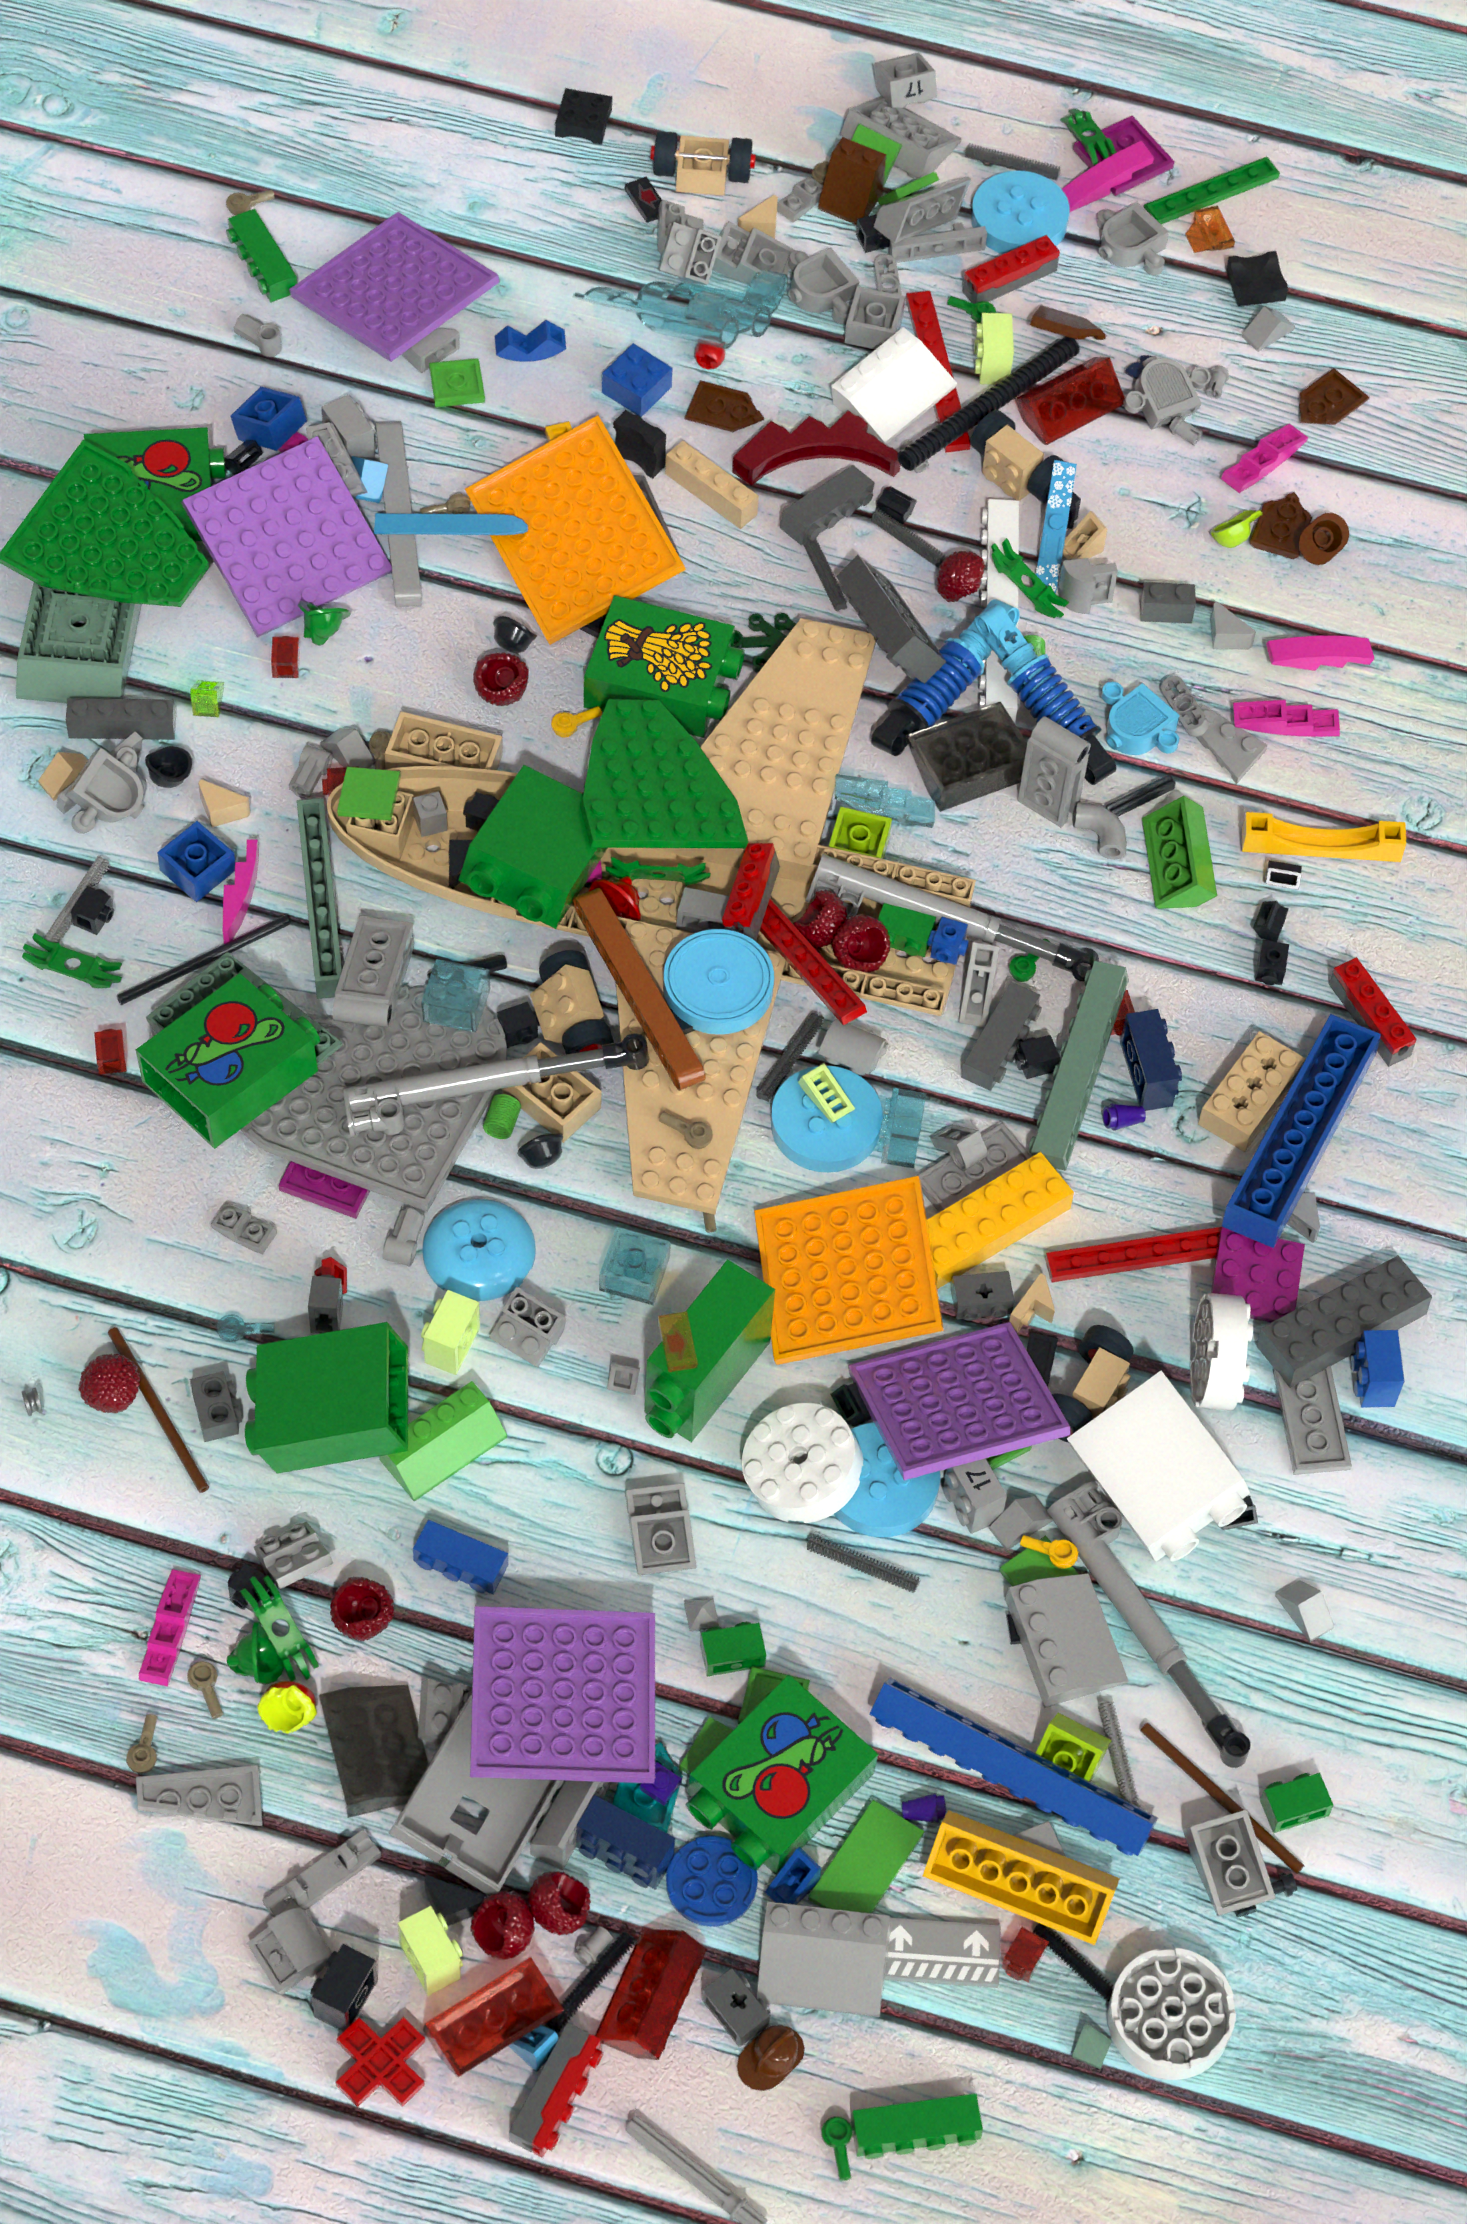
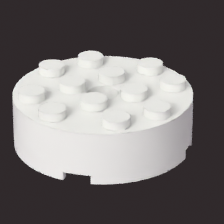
M1208 1293L1204 1294L1201 1298L1192 1336V1343L1196 1344L1194 1359L1190 1360V1387L1195 1407L1232 1411L1237 1403H1242L1244 1386L1242 1385L1243 1382H1248L1250 1367L1246 1365L1248 1341L1252 1340L1253 1325L1248 1324L1250 1304H1246L1242 1296Z
M796 1403L773 1411L755 1426L747 1438L743 1449L742 1471L748 1487L762 1508L770 1515L782 1521L788 1522V1520L811 1523L825 1519L845 1506L855 1494L860 1484L859 1477L863 1466V1455L858 1441L846 1421L837 1412L823 1405Z
M1175 1948V1950L1157 1951L1155 1949L1136 1957L1124 1968L1112 1992L1107 2017L1111 2038L1125 2060L1139 2071L1152 2077L1180 2080L1206 2071L1220 2058L1233 2032L1236 2013L1233 1992L1223 1973L1205 1957L1189 1950ZM1165 2009L1174 2010L1179 2016H1168Z

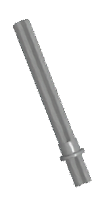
M635 2116L628 2122L625 2130L629 2135L730 2214L729 2219L732 2221L736 2219L741 2224H766L768 2222L765 2217L747 2204L748 2200L746 2198H739L642 2119Z

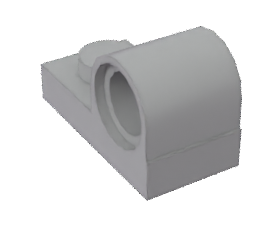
M951 1124L930 1138L935 1148L949 1152L953 1162L962 1171L967 1170L988 1156L987 1148L979 1130Z

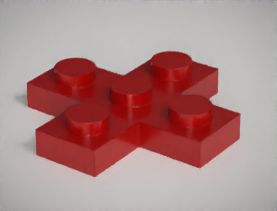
M359 2017L337 2038V2043L356 2063L335 2082L336 2087L359 2107L381 2086L403 2107L425 2086V2081L405 2062L426 2042L425 2037L403 2017L380 2038Z

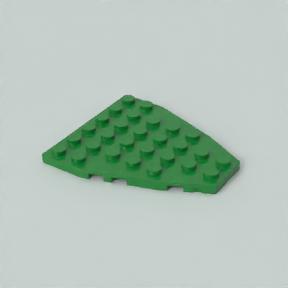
M85 440L81 441L0 551V564L40 586L121 603L181 607L209 569V562L199 552L196 543L188 536L178 517L158 496L155 497L151 493L147 484L143 480L140 481L132 472V468L124 461Z
M608 699L590 746L587 774L583 787L584 792L580 805L590 847L746 849L749 841L736 798L695 739L659 700Z

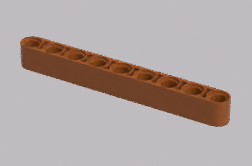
M596 888L573 897V905L578 917L675 1087L680 1091L705 1081V1072L698 1057L602 890Z

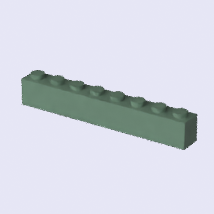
M324 799L297 800L317 999L335 997L342 967Z
M1094 961L1092 970H1088L1084 981L1086 988L1084 994H1079L1077 1000L1078 1012L1076 1017L1071 1018L1069 1024L1070 1036L1068 1041L1063 1042L1061 1048L1062 1060L1060 1065L1057 1064L1053 1072L1054 1084L1052 1089L1049 1088L1045 1096L1046 1108L1044 1113L1041 1112L1037 1120L1038 1132L1036 1137L1033 1136L1029 1144V1153H1032V1156L1041 1152L1055 1169L1067 1170L1129 981L1126 967Z

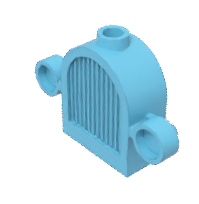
M1108 682L1103 686L1102 699L1105 703L1113 706L1110 710L1106 729V742L1110 748L1127 755H1141L1149 752L1155 746L1161 752L1167 754L1177 750L1179 736L1175 731L1177 730L1180 715L1146 685L1140 684L1126 696H1123V687L1117 682Z

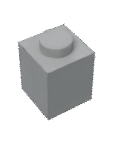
M439 791L414 797V818L421 837L447 831V812Z

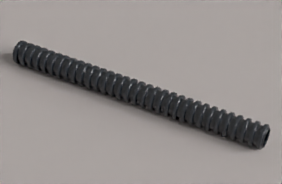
M1063 337L1037 357H1034L1031 361L1007 376L1000 383H997L974 401L964 406L963 409H960L948 417L947 420H944L931 431H928L915 442L905 447L904 450L898 453V460L901 466L908 471L914 470L948 444H951L974 426H977L987 414L1004 407L1011 400H1014L1048 374H1051L1058 367H1061L1064 363L1078 355L1080 351L1078 342L1073 338Z

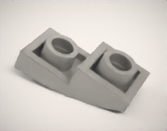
M808 176L794 185L790 195L777 202V212L790 221L795 222L818 203L823 186Z
M226 1203L211 1223V1227L223 1236L262 1255L277 1234L274 1226L252 1219L248 1211Z

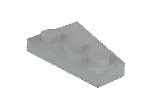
M327 422L307 427L308 440L319 437L351 496L368 493L334 424Z
M1202 705L1200 708L1209 722V727L1203 735L1196 738L1206 749L1211 750L1217 757L1216 761L1222 768L1225 767L1231 773L1232 780L1237 784L1265 753L1267 744L1242 728L1235 727L1234 723ZM1194 716L1190 718L1194 726L1198 724Z

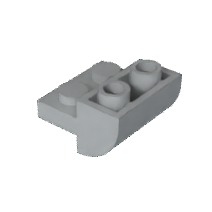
M662 200L659 205L658 214L659 253L663 254L672 222L696 230H703L704 220L685 214V206Z
M672 222L658 271L692 283L708 285L722 236Z
M1073 558L1063 561L1058 596L1069 602L1065 607L1076 613L1089 614L1091 605L1111 603L1118 573L1116 563H1101L1090 566L1088 558Z
M835 1019L823 1039L818 1054L825 1056L824 1059L829 1063L840 1065L841 1063L849 1066L850 1071L853 1073L869 1075L875 1070L878 1060L886 1054L889 1044L885 1043L886 1039L848 1023L842 1025L838 1019Z
M516 1287L502 1309L503 1315L489 1338L538 1368L552 1345H556L566 1324V1317Z
M307 1521L292 1525L287 1531L277 1536L268 1537L260 1544L254 1546L266 1576L274 1580L275 1586L279 1589L333 1564L329 1552L319 1542L316 1532Z
M429 1678L422 1681L418 1738L435 1743V1749L437 1750L470 1695L472 1687L462 1683L450 1686Z
M293 1908L275 1916L266 1922L268 1924L266 1929L247 1942V1945L277 1993L281 1995L306 1976L312 1978L325 1968L332 1954L303 1908Z

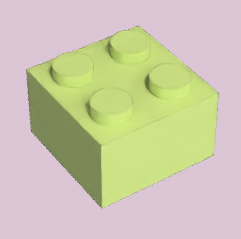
M982 313L981 323L976 324V338H979V340H974V355H977L978 358L975 359V374H979V384L996 385L1011 375L1014 355L1012 314Z
M447 1290L444 1298H439L433 1310L435 1315L432 1321H427L421 1333V1338L424 1339L422 1351H424L426 1364L457 1375L480 1329L479 1302Z
M431 1906L398 1922L399 1944L427 1996L460 1980V1968L463 1967L460 1958L463 1955L455 1939L449 1940L446 1933L448 1926L442 1914L438 1913L436 1915Z

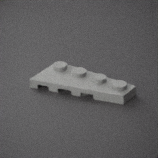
M258 1765L136 1777L138 1810L263 1826Z

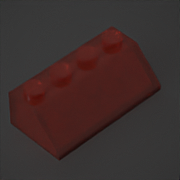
M1094 357L1015 398L1023 422L1044 445H1048L1123 405L1125 397L1110 357Z
M642 1929L595 2036L601 2039L602 2044L635 2058L659 2060L673 2026L677 2022L683 2003L690 1992V1987L697 1971L701 1967L707 1949L684 1930Z
M532 1957L426 2022L423 2032L441 2060L459 2078L562 2013L564 2008Z

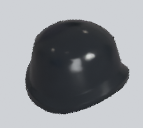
M500 616L493 621L496 643L509 652H524L537 637L536 634L530 632L524 625L509 617Z
M168 746L148 754L145 757V764L148 768L149 777L154 784L164 788H173L182 784L184 779L191 773L192 758L185 749Z
M543 1134L522 1145L517 1154L530 1168L542 1169L548 1167L561 1157L563 1152L562 1139L564 1136L563 1134Z

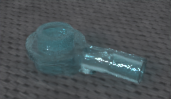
M230 1314L218 1321L217 1333L226 1342H236L239 1339L243 1340L245 1335L274 1334L275 1323H245L241 1317Z

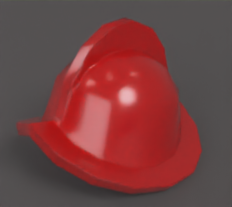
M625 876L618 881L611 882L598 879L591 884L589 891L600 888L616 916L635 921L641 920V913L638 908L639 895L632 886L630 877Z

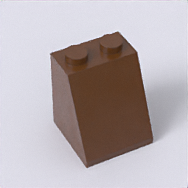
M842 137L831 154L818 210L857 225L858 219L869 216L877 204L878 198L883 194L886 154Z

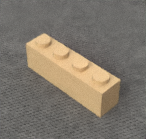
M685 441L680 442L666 454L665 474L736 527L742 529L757 516L759 496Z

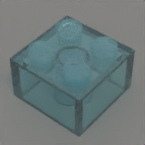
M436 959L421 1002L423 1022L476 1032L491 989L489 969Z
M893 1088L892 1098H886L877 1152H883L881 1163L914 1168L926 1093Z
M616 1227L599 1275V1291L654 1306L670 1259L671 1242Z

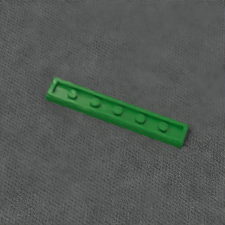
M1264 157L1144 204V209L1162 225L1279 178L1280 172L1268 157Z

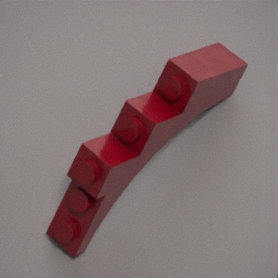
M847 411L830 428L823 422L809 416L792 433H789L783 426L770 421L733 456L732 473L752 486L770 472L782 466L803 460L833 458L856 461L875 467L892 477L900 472L901 464L898 460V452L894 448L888 447L874 435L868 434V423L860 416Z

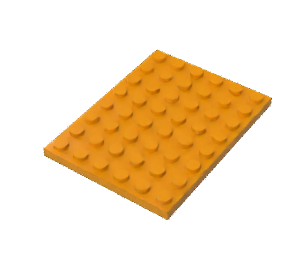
M599 415L465 488L478 514L512 515L522 519L528 525V532L522 534L490 535L549 645L607 614L614 595L632 600L686 570Z

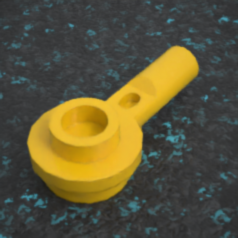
M597 706L576 715L567 712L558 713L552 719V730L559 737H570L582 723L602 716V711Z
M1023 1535L1020 1546L1049 1555L1051 1563L1058 1568H1069L1078 1559L1077 1547L1068 1540H1054L1052 1543Z

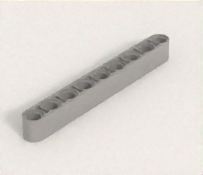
M401 421L375 423L379 462L388 464L383 488L385 513L412 514ZM387 534L396 608L422 606L415 536L409 534Z

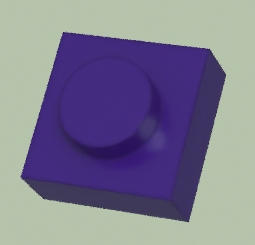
M657 1762L655 1764L654 1783H641L640 1791L665 1806L682 1783V1778Z

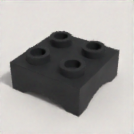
M565 88L555 121V137H580L602 145L607 122L612 112V96Z
M1269 251L1255 257L1230 256L1228 258L1226 271L1238 307L1286 301L1288 285L1281 273L1276 251Z
M625 410L613 422V428L616 430L615 445L623 459L636 463L644 470L647 476L653 479L665 467L666 434L658 427L645 422L640 416Z

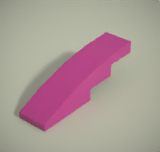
M1142 140L1099 162L1062 188L1068 199L1070 212L1110 195L1112 187L1132 179V172L1153 164L1154 157Z
M1289 423L1260 439L1258 446L1243 454L1238 464L1225 470L1221 479L1238 493H1241L1286 461L1307 442L1308 437Z
M1320 635L1270 640L1266 643L1271 665L1316 671L1320 665L1343 668L1347 662L1370 665L1375 659L1369 638Z
M1286 700L1233 703L1234 726L1237 728L1286 736H1340L1338 709L1313 710L1312 704L1286 706Z
M258 839L247 840L246 862H235V885H224L222 930L224 944L234 939L251 903L258 871Z
M172 1569L156 1610V1621L147 1642V1652L139 1671V1681L168 1687L186 1634L201 1575Z

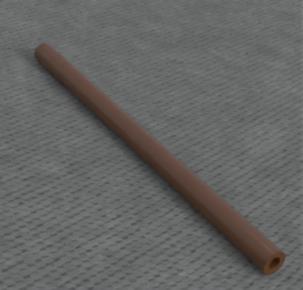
M117 1327L110 1329L108 1335L119 1354L129 1358L138 1367L137 1370L140 1373L139 1389L198 1492L203 1493L207 1491L209 1485Z
M1146 1723L1141 1728V1733L1230 1814L1244 1811L1152 1725ZM1249 1815L1256 1838L1293 1872L1298 1874L1305 1865Z

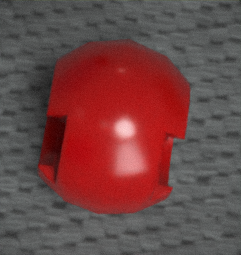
M703 339L695 347L694 358L702 368L707 370L716 369L725 360V349L717 339Z

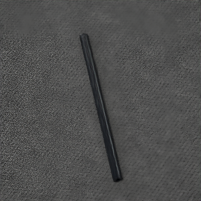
M284 915L117 995V1000L120 1005L130 1002L219 959L226 952L232 953L290 925L291 921L287 915Z

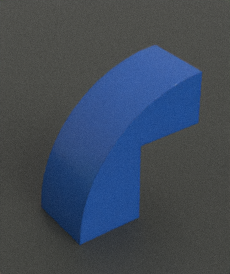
M548 320L542 322L527 335L507 325L494 336L496 355L512 361H540L551 358L566 350L565 330Z

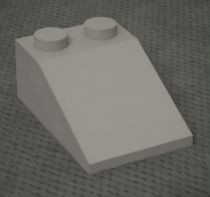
M1247 1810L1193 1825L1184 1830L1192 1860L1217 1916L1276 1899Z

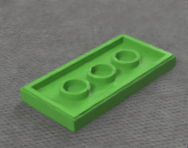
M872 1800L808 1896V1900L821 1908L872 1914L920 1842L924 1831Z

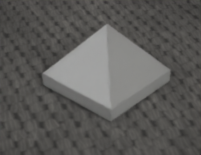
M612 1362L607 1389L635 1395L640 1367Z
M713 1598L684 1603L690 1631L719 1627Z

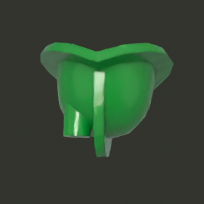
M306 601L298 603V607L304 612L303 637L311 638L312 642L317 646L324 645L328 638L339 630L342 620L351 615L349 610L343 608L323 609Z
M254 1622L252 1632L242 1637L234 1650L227 1656V1664L237 1675L254 1677L255 1683L270 1684L277 1681L282 1675L284 1666L279 1660L260 1622Z

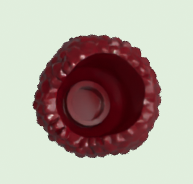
M959 551L950 554L939 566L937 592L947 602H958L960 598L977 592L980 588L985 568L983 558L971 551Z
M502 652L486 655L477 661L473 673V683L475 690L487 703L490 702L492 705L495 704V706H508L522 698L527 688L529 670L525 662H522L519 657Z
M827 890L817 891L814 901L808 905L806 913L798 921L794 922L793 925L812 946L816 948L828 946L832 943L836 930L847 920L846 907L835 893Z
M862 914L852 916L836 930L832 940L833 953L837 957L838 962L844 965V968L866 973L877 971L886 961L890 952L888 930L881 921L871 916Z
M103 1354L97 1356L81 1372L78 1390L81 1393V1398L85 1401L84 1403L103 1413L116 1414L123 1412L133 1403L140 1385L138 1367L124 1355Z
M348 1578L347 1581L338 1586L337 1591L331 1597V1621L334 1622V1627L339 1632H342L343 1635L348 1636L350 1639L358 1641L369 1640L386 1629L394 1617V1600L389 1591L386 1590L385 1585H380V1583L368 1578Z
M559 1871L544 1872L534 1880L533 1886L530 1887L528 1903L530 1912H532L537 1924L548 1932L559 1936L573 1933L585 1924L591 1903L588 1887L574 1877L569 1876V1874Z
M501 1891L488 1896L481 1906L477 1908L471 1920L470 1928L475 1942L485 1954L491 1955L493 1958L506 1960L516 1957L530 1944L535 1931L533 1914L530 1912L524 1899H521L518 1894Z

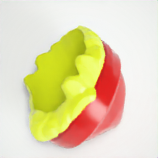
M281 1681L269 1686L257 1705L261 1720L265 1722L269 1730L274 1732L279 1730L287 1734L295 1732L301 1727L308 1725L317 1715L316 1698L313 1692L306 1686L292 1681Z

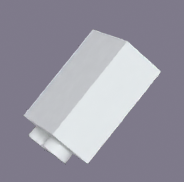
M1159 1371L1067 1438L1077 1457L1114 1507L1121 1513L1123 1519L1155 1562L1165 1555L1171 1561L1183 1558L1199 1543L1195 1533L1213 1520L1219 1527L1226 1526L1236 1520L1247 1508L1243 1498L1248 1496L1250 1492L1244 1478L1162 1371Z

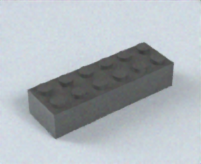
M857 555L836 576L842 584L840 590L850 599L849 603L860 612L858 614L859 618L869 626L867 630L876 639H879L876 643L883 651L888 653L886 658L895 667L901 665L903 667L902 670L912 680L917 678L925 684L947 662L892 582L862 557Z
M1399 1255L1262 1327L1257 1348L1273 1368L1278 1371L1289 1388L1325 1370L1328 1366H1332L1356 1353V1342L1361 1340L1363 1331L1399 1330L1425 1316L1428 1312L1432 1295Z

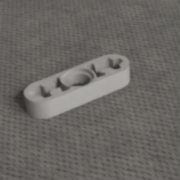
M888 254L877 256L874 260L873 270L877 291L902 295L895 258ZM883 265H886L888 268V273H884ZM885 282H890L894 285V287L887 289L884 288L882 284Z
M1171 676L1165 679L1161 685V691L1171 708L1180 715L1179 721L1186 732L1193 737L1203 735L1208 730L1209 722L1182 678ZM1174 687H1176L1180 693L1177 696H1175V694L1171 690ZM1191 702L1188 709L1178 710L1182 703ZM1193 716L1198 722L1195 726L1190 720Z

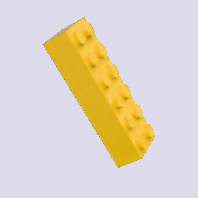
M1041 1152L927 1219L937 1289L952 1281L953 1276L964 1274L1071 1209L1074 1191Z
M948 1810L941 1822L923 1873V1877L1093 1945L1097 1942L1120 1880L1116 1876Z

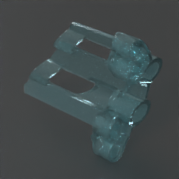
M769 270L757 272L751 284H748L746 293L688 283L675 285L654 281L642 287L637 299L629 292L601 286L590 289L584 295L574 293L573 298L636 313L637 317L646 327L660 334L728 349L734 344L740 333L753 337L764 335L770 325L771 315L778 308L784 296L788 277L786 274ZM669 295L691 299L689 305L685 306V308L665 303Z

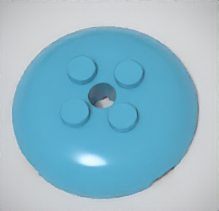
M489 1199L465 1200L443 1210L429 1225L424 1236L422 1248L425 1268L435 1284L442 1290H450L475 1301L494 1300L514 1291L516 1287L523 1283V1279L532 1269L536 1254L534 1235L526 1220L508 1205ZM478 1242V1244H483L484 1247L476 1248L474 1245Z

